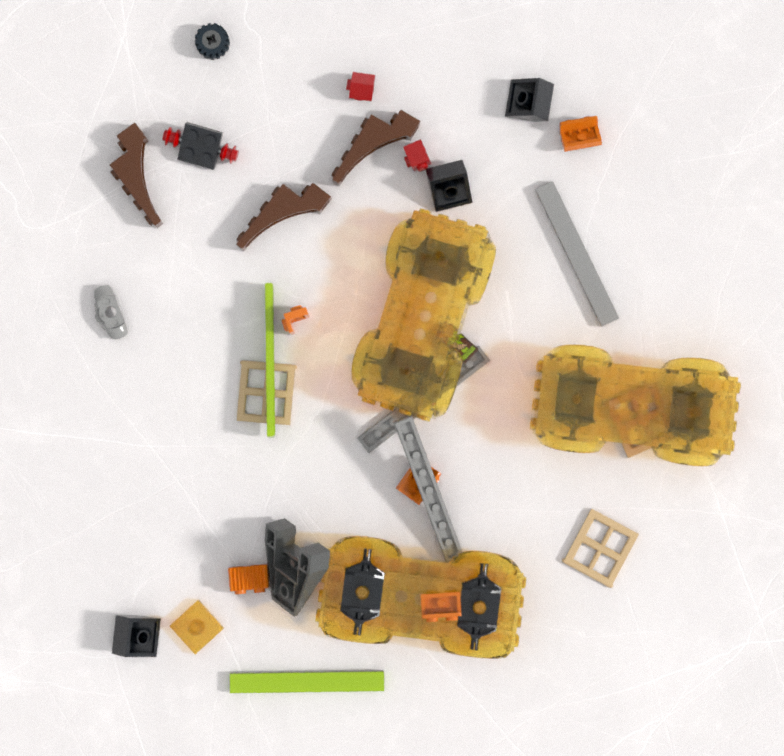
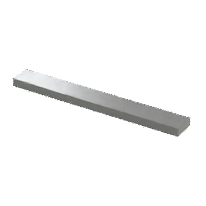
M552 181L535 189L601 327L619 319L554 182Z
M477 346L478 351L466 363L460 359L439 375L440 377L450 379L449 387L437 384L425 396L414 394L360 435L357 439L367 452H372L397 433L393 421L412 415L414 420L490 362V359L480 346Z
M412 415L393 421L446 563L463 557L464 554Z

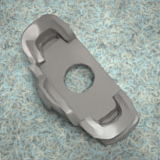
M109 285L98 287L94 291L96 302L94 304L95 319L112 339H120L126 336L128 331L115 295ZM108 307L116 309L117 314L115 317L110 318L106 316L105 311Z

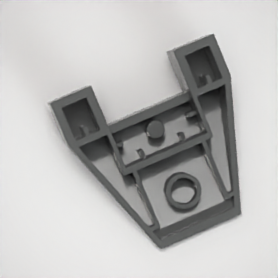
M284 518L266 523L265 548L272 600L295 617L299 614L328 570L330 550L319 542L300 548L295 544L296 526Z

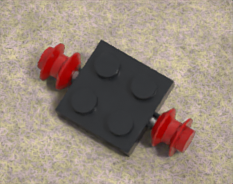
M189 122L185 123L182 136L180 129L173 132L172 127H169L168 130L165 129L162 138L165 141V145L173 143V148L180 144L177 160L212 170L216 167L218 155H220L222 162L228 159L230 164H232L233 161L236 162L239 154L236 146L229 148L228 143L222 148L220 147L223 132Z

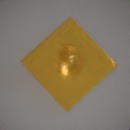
M197 600L170 625L172 630L194 654H197L224 629L221 623L200 600Z

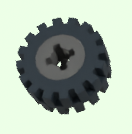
M207 23L208 25H203L201 29L197 30L198 33L195 34L196 48L204 58H210V60H214V58L220 59V56H224L225 52L229 50V36L221 25Z

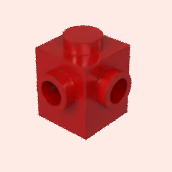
M353 72L352 78L347 80L346 90L350 91L349 98L358 101H372L375 75Z
M421 139L403 147L407 155L404 157L407 167H412L414 172L417 170L418 172L424 171L428 168V165L432 164Z

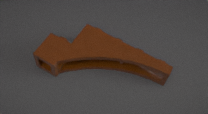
M400 110L398 114L394 113L390 120L392 125L387 124L372 114L369 119L366 117L360 126L363 128L360 134H355L351 141V149L344 152L341 158L343 161L341 166H336L331 175L333 183L340 186L351 170L376 150L400 140L408 139L411 141L420 126V120L403 110Z
M134 122L117 135V138L120 140L117 144L123 152L126 150L127 152L110 164V167L113 169L110 173L116 180L120 179L124 184L122 189L128 196L131 194L134 197V205L139 211L143 209L146 213L144 218L149 225L152 226L154 224L158 228L163 225V222L150 200L144 176L145 145L149 140Z
M314 183L310 186L307 185L301 192L302 197L298 196L284 184L281 187L277 186L271 194L273 196L269 202L265 201L261 206V213L258 217L254 216L248 223L250 227L247 231H242L236 240L238 242L236 245L244 251L260 234L285 219L311 212L321 214L332 200L331 196Z

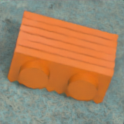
M268 564L228 568L230 591H235V594H246V590L254 589V593L266 592L265 588L270 587Z

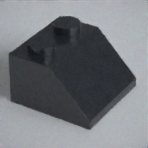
M541 78L511 79L505 117L532 122L548 121L554 84Z
M463 160L425 169L436 212L473 203Z
M116 615L112 654L123 657H157L161 618Z

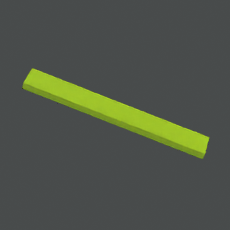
M265 283L267 437L274 438L273 284Z
M384 671L230 673V693L384 691Z

